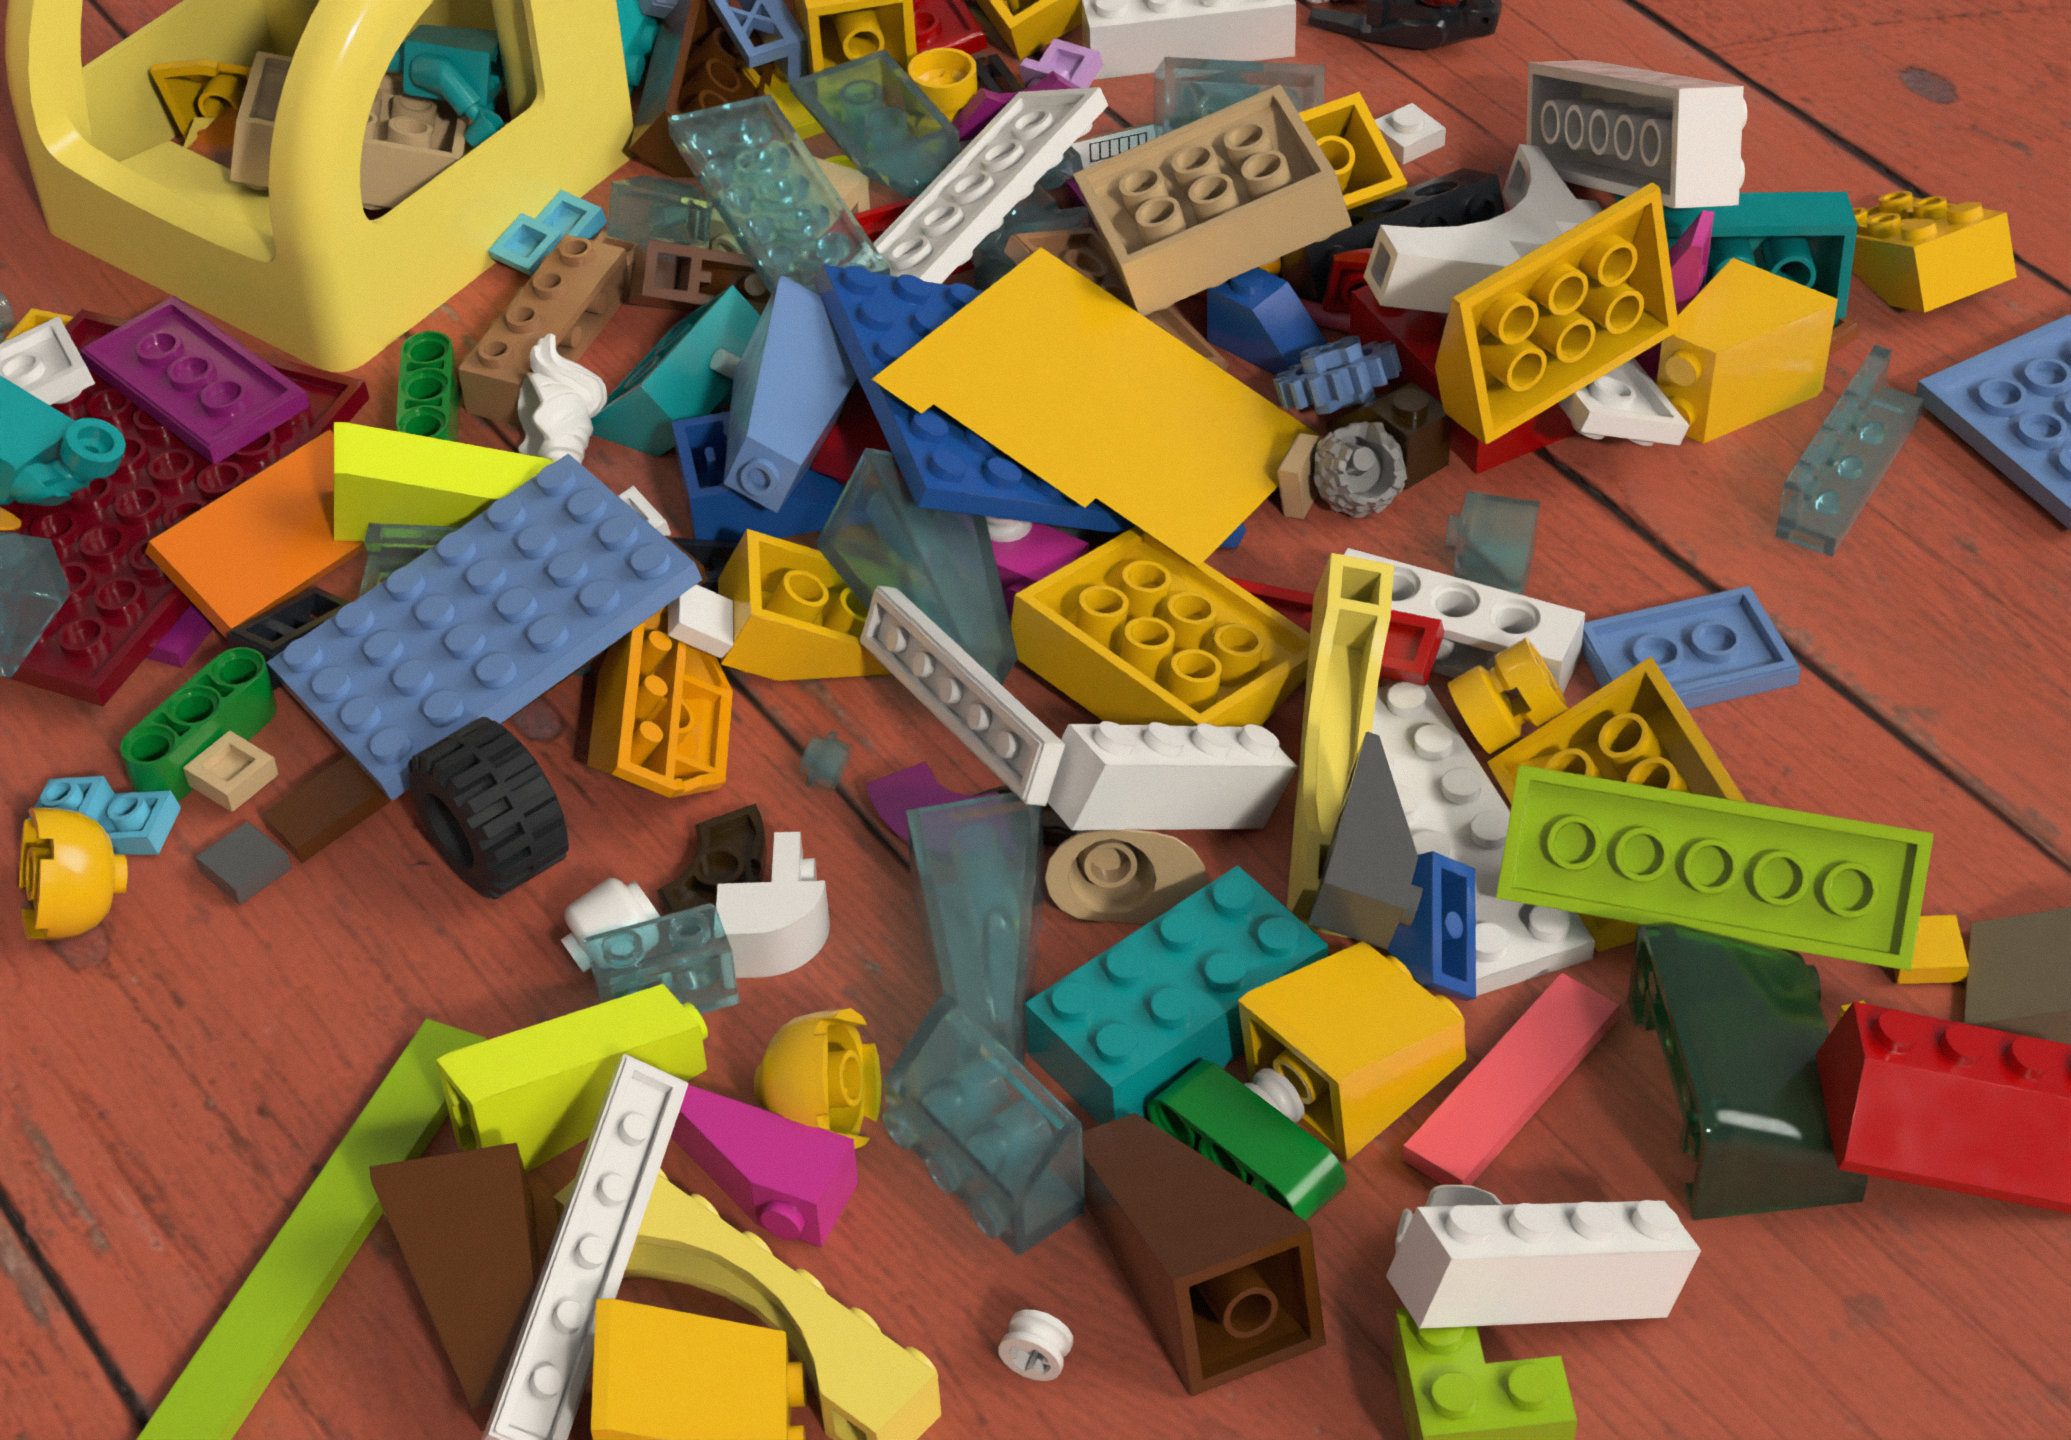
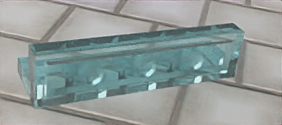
M1878 345L1873 347L1784 482L1775 537L1833 557L1921 417L1924 399L1885 386L1892 350Z

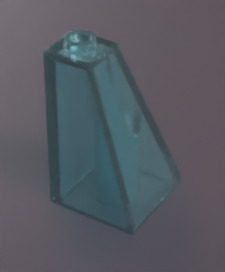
M865 448L816 541L819 550L868 611L877 585L897 588L1002 685L1016 662L1018 655L986 517L917 507L893 453Z
M1014 792L906 810L913 901L956 1082L979 1078L991 1079L1007 1073L1024 1071L1028 1043L1024 1003L1033 998L1045 895L1042 806L1025 804Z

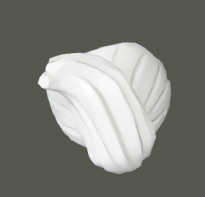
M547 334L544 338H540L537 345L531 349L530 367L533 373H527L520 390L518 415L526 438L518 447V452L520 454L553 459L554 463L569 453L582 464L585 450L588 447L590 436L593 432V425L590 419L595 417L604 408L607 402V388L601 377L584 366L559 355L556 351L555 335Z

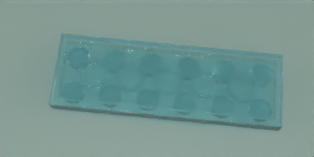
M770 94L668 117L670 138L770 294H772L779 278L783 275L820 296L815 286V281L823 264L842 268L859 266L872 273L890 275L889 266Z

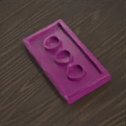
M171 296L80 350L87 368L212 464L222 461L235 451L240 450L268 433L271 429L291 419L297 413L310 407L305 390L176 296Z

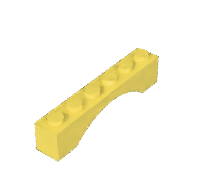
M1331 553L1313 597L1287 909L1313 932L1350 938L1308 924L1350 771L1366 731L1372 733L1377 687L1391 616L1394 565Z
M661 1168L659 1169L623 1278H652L689 1284L731 1300L758 1316L771 1329L785 1331L788 1346L799 1361H804V1368L820 1403L825 1435L832 1440H917L941 1416L938 1373L932 1362L922 1352L913 1347H906L904 1349L882 1334L876 1322L863 1310L856 1307L847 1309L829 1296L821 1283L811 1273L804 1269L794 1271L773 1256L769 1247L760 1237L750 1231L741 1233L720 1218L716 1209L704 1197L695 1193L690 1196L670 1183ZM574 1179L553 1197L558 1222L563 1213Z

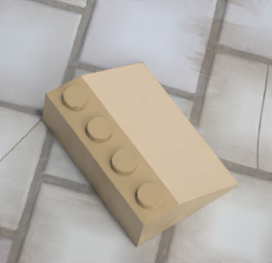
M261 51L256 52L236 119L230 181L242 182L255 190L269 191L270 149L275 117L283 85L293 57ZM385 74L373 101L362 146L360 190L363 208L370 210H381L386 207L394 208L464 156L466 143L464 133L468 129L469 117L465 113L459 116L445 100L404 93L403 77Z
M1280 84L1073 173L1078 189L1134 308L1143 316L1155 311L1164 310L1175 302L1205 289L1217 287L1227 280L1261 265L1273 263L1286 254L1314 242L1326 240L1333 234L1352 226L1335 170Z

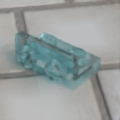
M709 903L603 932L586 937L583 941L585 953L594 977L599 1004L660 984H664L681 1004L686 1002L693 1004L700 1014L740 1003L732 949L714 904Z

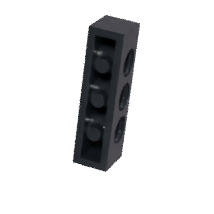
M1462 168L1349 209L1347 211L1352 224L1351 227L1333 234L1326 240L1314 242L1280 257L1283 278L1288 281L1294 292L1319 299L1324 297L1332 255L1358 249L1373 248L1380 225L1419 228L1450 227L1487 221L1506 212L1498 175Z

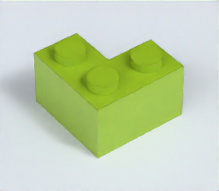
M1406 1307L1396 1308L1392 1362L1409 1440H1575L1577 1417L1561 1355L1485 1363L1477 1326L1419 1329Z

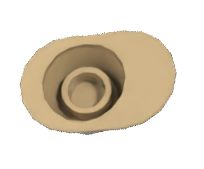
M1079 830L1074 836L1060 843L1050 856L1045 873L1049 896L1062 911L1077 919L1096 922L1113 921L1147 924L1208 884L1205 866L1191 847L1176 837L1142 830Z

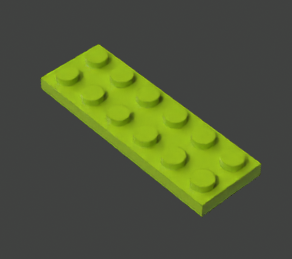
M1518 764L1496 899L1911 971L1934 833Z

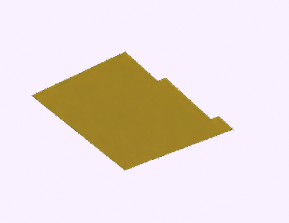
M1042 247L871 379L921 414L934 404L1082 507L1086 508L1097 498L1197 568L1279 486L1277 469L1295 438L1302 433L1319 436L1320 440L1323 439L1322 436Z

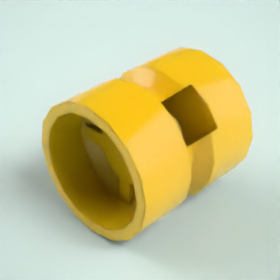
M934 48L923 51L913 57L908 64L909 94L912 100V134L918 142L927 147L952 149L961 141L953 138L948 127L977 93L976 62L971 55L962 50Z
M1527 637L1496 654L1493 668L1487 669L1477 665L1447 684L1463 719L1479 744L1488 754L1521 736V725L1525 722L1538 727L1568 709L1567 702L1555 678ZM1517 687L1520 694L1515 699L1510 700L1505 690H1512Z

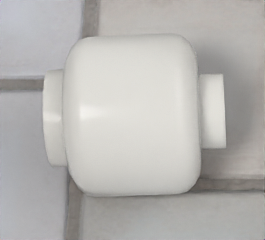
M609 878L566 908L564 918L571 933L560 940L583 973L595 965L602 975L608 978H616L656 951L660 944V936L657 929L665 923L635 880L626 886L616 878Z

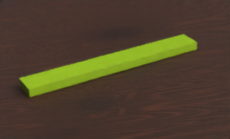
M426 1018L136 1440H232L383 1214V1209L370 1179L369 1167L419 1159L449 1115L436 1059L449 1052L486 1041V1037Z

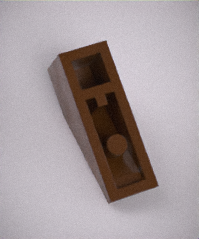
M648 239L634 248L628 303L693 312L733 285L761 316L782 275L810 290L813 266Z

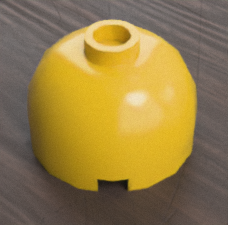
M30 808L28 812L31 819L24 820L22 829L19 889H26L27 898L29 901H33L34 910L20 908L24 935L29 941L62 940L78 937L94 929L109 913L113 894H124L126 892L128 879L126 856L124 854H114L110 835L95 819L75 810Z
M852 1008L831 1009L795 1017L781 1026L769 1042L762 1063L757 1067L754 1075L755 1095L758 1102L765 1106V1110L782 1115L784 1118L806 1126L822 1128L854 1139L855 1149L865 1146L870 1137L858 1135L864 1116L875 1122L878 1120L882 1081L875 1043L862 1044L860 1034L855 1027L867 1026L863 1016Z

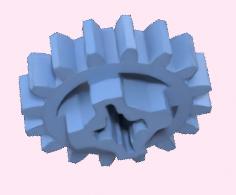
M1349 336L1302 351L1300 353L1301 363L1291 365L1289 370L1278 373L1277 378L1273 379L1280 406H1283L1284 409L1296 407L1297 410H1301L1314 404L1316 414L1322 415L1375 398L1374 387L1386 385L1388 383L1387 380L1400 376L1399 372L1403 370L1396 346L1391 344V341L1383 343L1373 341L1362 346L1359 336Z

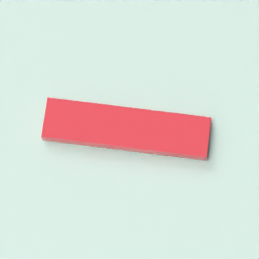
M1561 973L1403 1145L1402 1161L1442 1185H1472L1618 1021L1620 1005Z

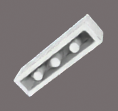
M1082 0L1083 47L1099 51L1103 63L1094 80L1217 66L1231 61L1242 63L1295 56V0Z
M1104 721L1100 724H1068L1061 738V741L1065 743V747L1047 803L1071 830L1264 829L1298 766L1279 747V740L1273 733L1253 724H1247L1244 727H1216L1206 723H1201L1197 726H1168L1158 722H1153L1149 725H1119L1109 721Z
M1586 1201L1581 1203L1417 1207L1386 1277L1419 1329L1667 1318L1701 1249L1681 1224L1677 1214L1669 1208L1665 1201Z

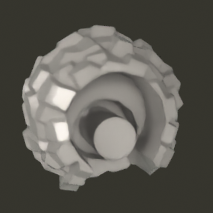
M1365 421L1362 423H1350L1348 426L1338 428L1333 433L1330 432L1326 437L1319 440L1314 452L1315 471L1313 474L1315 488L1320 493L1321 498L1330 504L1331 509L1336 512L1346 513L1352 518H1362L1372 513H1380L1387 505L1392 503L1393 498L1397 494H1401L1405 486L1404 481L1407 479L1400 444L1393 439L1391 434L1385 431L1383 423H1369Z

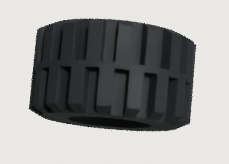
M481 717L413 755L412 759L409 760L408 777L412 798L428 835L451 869L467 885L488 899L492 898L493 900L498 899L564 860L567 856L566 852L569 850L566 823L561 806L550 782L527 748L511 732L495 720L492 721L488 717Z

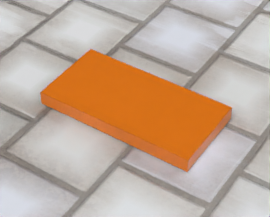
M329 429L150 540L145 553L227 639V633L286 602L378 541H334V433Z

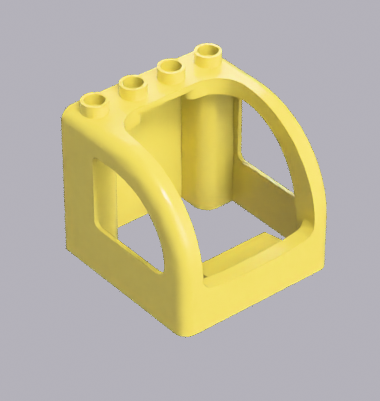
M83 0L7 1L5 18L7 83L15 119L48 231L53 236L166 293L176 296L180 300L318 369L329 372H346L364 365L497 263V260L490 257L488 250L521 213L535 219L560 190L581 198L637 155L629 149L634 124L616 0H183L84 67H82L81 61ZM419 25L496 30L505 80L503 88H506L511 122L384 216L375 220H369L363 210L360 190L362 146L373 101L387 68L401 43ZM257 51L293 57L283 85L275 117L270 149L269 191L255 190L242 182L230 181L231 169L170 141L180 134L181 131L150 72L153 64L205 59L252 67Z

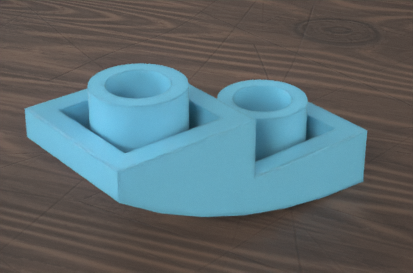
M104 776L49 779L34 808L75 810L95 819L110 835L114 854L159 855L181 810V806L171 790L114 793Z

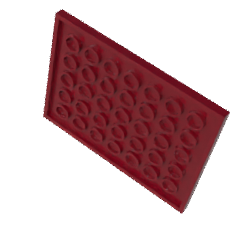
M82 309L65 328L80 353L83 347L128 321ZM254 353L305 390L310 407L297 413L291 419L271 429L268 433L240 450L235 451L222 461L212 464L88 368L95 384L83 389L80 395L69 402L54 403L50 406L74 421L81 418H96L115 426L122 433L126 442L125 452L119 468L113 475L90 481L89 487L70 494L72 498L63 502V504L41 506L20 504L14 501L9 505H0L1 508L21 520V528L0 530V676L103 707L192 605V602L145 553L149 541L329 429L334 433V422L349 423L370 399L365 380Z

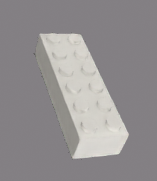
M1591 60L1528 62L1526 145L1539 146L1565 182L1626 197L1653 182L1660 187L1662 205L1671 208L1739 205V189L1742 187L1745 178V167L1741 158L1742 129L1747 121V105L1743 98L1744 86Z

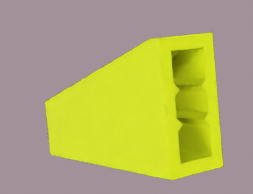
M334 422V541L440 542L443 537L457 531L487 510L495 501L509 495L539 474L544 467L554 463V461L548 458L359 424Z
M660 984L441 1056L436 1059L457 1148L462 1152L517 1143L525 1172L528 1173L590 1137L615 1064L623 1054L683 1081H688L706 1071L707 1064L703 1040L708 1038V1030L702 1016L690 1002L681 1004L664 984Z

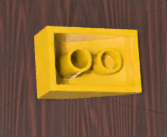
M746 529L718 578V594L733 600V647L723 656L721 665L776 681L890 675L891 673L860 643V638L877 585L897 588L917 606L915 580Z

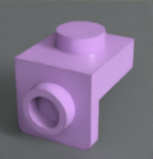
M1054 38L1039 62L1024 58L1018 68L1025 89L1038 84L1051 71L1058 73L1080 88H1089L1103 63L1099 51Z

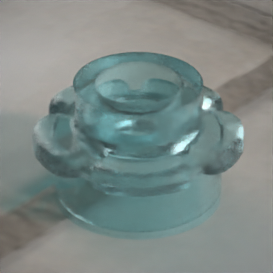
M831 730L825 740L813 736L809 742L799 766V771L808 774L806 780L807 787L814 789L817 785L833 792L838 785L853 750V745L837 738L838 731Z

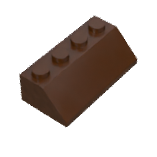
M681 0L659 26L629 149L639 155L647 164L659 168L673 178L746 174L754 166L767 103L764 88L765 83L770 88L774 69L773 61L753 67L760 76L759 85L755 88L738 69L744 59L709 1ZM753 29L749 36L753 46L763 45L764 42L756 29Z

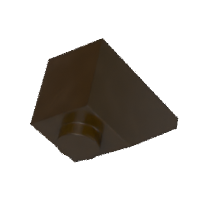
M1413 382L1375 395V398L1358 404L1327 421L1326 431L1329 433H1333L1338 428L1348 426L1350 423H1362L1365 421L1369 423H1383L1385 431L1393 436V439L1400 444L1407 474V479L1404 481V490L1449 465L1452 418L1444 413L1443 405L1440 401Z

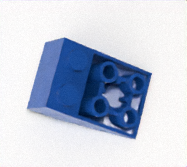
M730 411L672 421L679 477L694 539L740 542L746 529L776 538H785L874 521L866 488L841 484L834 477L813 471L812 465L779 512L776 513L723 484Z

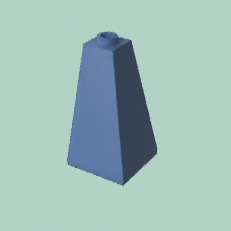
M783 275L779 278L734 372L723 483L776 513L779 512L813 464L818 452L860 383L821 297Z

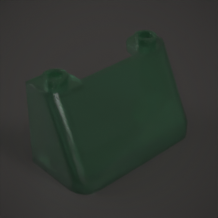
M1670 921L1640 924L1636 932L1627 1001L1635 1026L1645 1025L1646 1031L1656 1030L1683 1118L1679 1140L1683 1153L1689 1152L1692 1162H1697L1694 1182L1686 1183L1684 1191L1693 1221L1863 1202L1868 1175L1837 1169L1815 1055L1830 1034L1820 1007L1821 985L1816 967L1813 964L1806 965L1802 955L1787 949Z

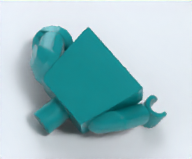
M419 25L401 43L386 72L403 74L404 93L445 100L459 116L465 113L472 120V123L465 131L464 137L474 148L504 127L501 117L492 112L498 109L499 92L505 86L496 30Z
M0 376V505H9L14 501L20 504L41 506L63 504V502L72 498L70 494L89 487L90 481H94L96 478L108 477L116 472L123 458L126 442L122 433L115 426L96 418H81L74 421Z

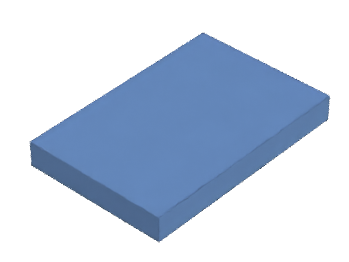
M1750 586L1584 622L1581 653L1601 688L1650 656L1669 681L1687 710L1798 685L1800 666Z

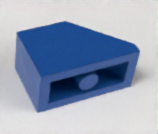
M1259 267L1233 277L1217 287L1207 289V341L1275 376L1280 372L1289 370L1291 365L1300 364V353L1313 346L1328 344L1288 281Z
M1434 851L1419 854L1411 884L1421 887L1423 890L1414 920L1410 927L1398 924L1386 950L1400 960L1421 985L1463 1001L1476 999L1475 868Z

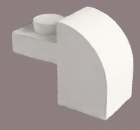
M774 832L771 882L718 884L714 936L721 979L760 978L788 973L810 961L825 944L830 930L826 883L825 880L817 881L815 858H804L801 832Z

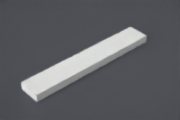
M877 585L864 624L860 643L1025 804L1046 806L1065 743L897 588Z
M623 1054L615 1064L481 1440L568 1439L593 1366L596 1299L616 1298L682 1105L688 1082L626 1054Z

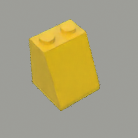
M792 0L794 19L807 38V68L816 97L909 82L908 64L913 57L917 56L913 0Z
M1360 92L1299 112L1302 120L1336 172L1347 210L1406 189L1408 183Z
M1732 257L1677 316L1679 331L1664 339L1661 343L1656 385L1690 425L1685 436L1704 444L1818 396L1823 390L1838 299Z
M1365 942L1357 943L1248 991L1238 1000L1249 1080L1253 1083V1077L1262 1068H1271L1278 1074L1281 1073L1296 1088L1300 1095L1299 1098L1304 1105V1116L1299 1122L1346 1162L1466 1060L1465 1021L1455 1004L1443 995L1433 996L1414 981L1410 971L1400 960L1391 955L1384 957Z
M596 1299L591 1434L593 1440H806L804 1425L792 1426V1407H806L804 1361L790 1362L785 1331L618 1299Z

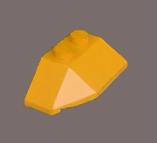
M668 605L610 645L598 674L587 766L668 798L718 790L725 783L733 690L716 656L668 636Z

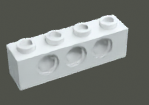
M1347 548L1344 554L1346 556L1394 565L1391 610L1442 620L1445 633L1432 667V672L1456 678L1477 665L1491 669L1494 667L1496 654L1527 637L1543 658L1559 688L1564 693L1581 656L1585 612ZM1517 687L1512 690H1505L1506 693L1517 696L1520 694Z

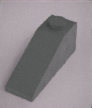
M1366 731L1349 774L1308 924L1388 949L1398 924L1407 927L1411 926L1423 888L1411 884L1418 854L1380 736Z

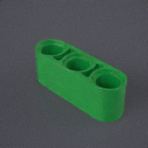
M424 331L410 336L403 342L400 353L396 428L397 432L459 442L461 387L457 381L458 371L452 341L444 333Z
M236 647L222 652L125 735L121 741L120 751L133 792L171 790L177 802H179L193 790L188 785L183 770L185 765L229 730L249 741L276 715L277 703L264 656L259 651L248 647Z
M1202 1059L1148 1102L1147 1111L1152 1124L1302 1218L1305 1222L1346 1187V1174L1341 1163L1324 1144L1212 1061Z

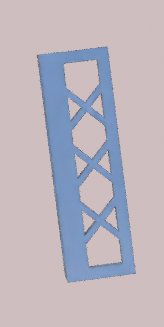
M708 0L749 69L775 61L787 82L807 77V38L783 0H738L743 10L730 7L728 5L729 0ZM753 29H756L764 42L763 45L753 46L749 39Z

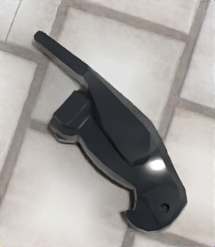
M1368 0L1367 14L1314 7L1308 18V23L1315 27L1342 33L1365 41L1410 48L1435 49L1495 34L1502 12L1501 0H1459L1456 6L1451 4L1432 6L1421 0Z

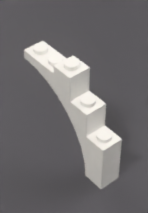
M1519 144L1502 192L1510 211L1487 221L1461 226L1419 228L1380 225L1364 278L1380 306L1448 313L1454 296L1603 210L1596 201L1576 199L1539 146Z

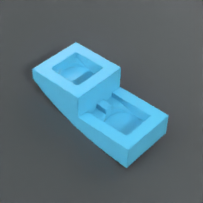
M560 190L535 219L521 213L490 247L488 252L491 258L533 276L540 267L543 258L553 251L565 234L591 240L607 223V219L601 207Z

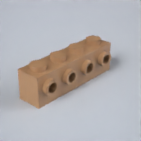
M565 234L553 251L543 258L540 267L524 287H520L517 290L512 302L500 317L489 325L486 334L472 352L465 355L461 360L457 372V381L462 389L466 413L522 427L518 415V399L525 376L528 372L533 373L530 367L532 347L537 345L540 338H544L547 334H553L556 339V351L559 355L575 363L580 360L629 296L630 279L625 248Z

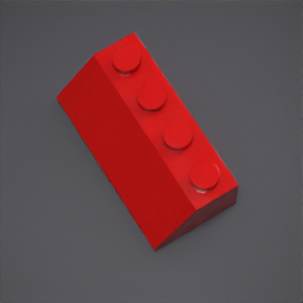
M1855 1001L1851 1003L1815 1054L1838 1170L2071 1214L2070 1044Z

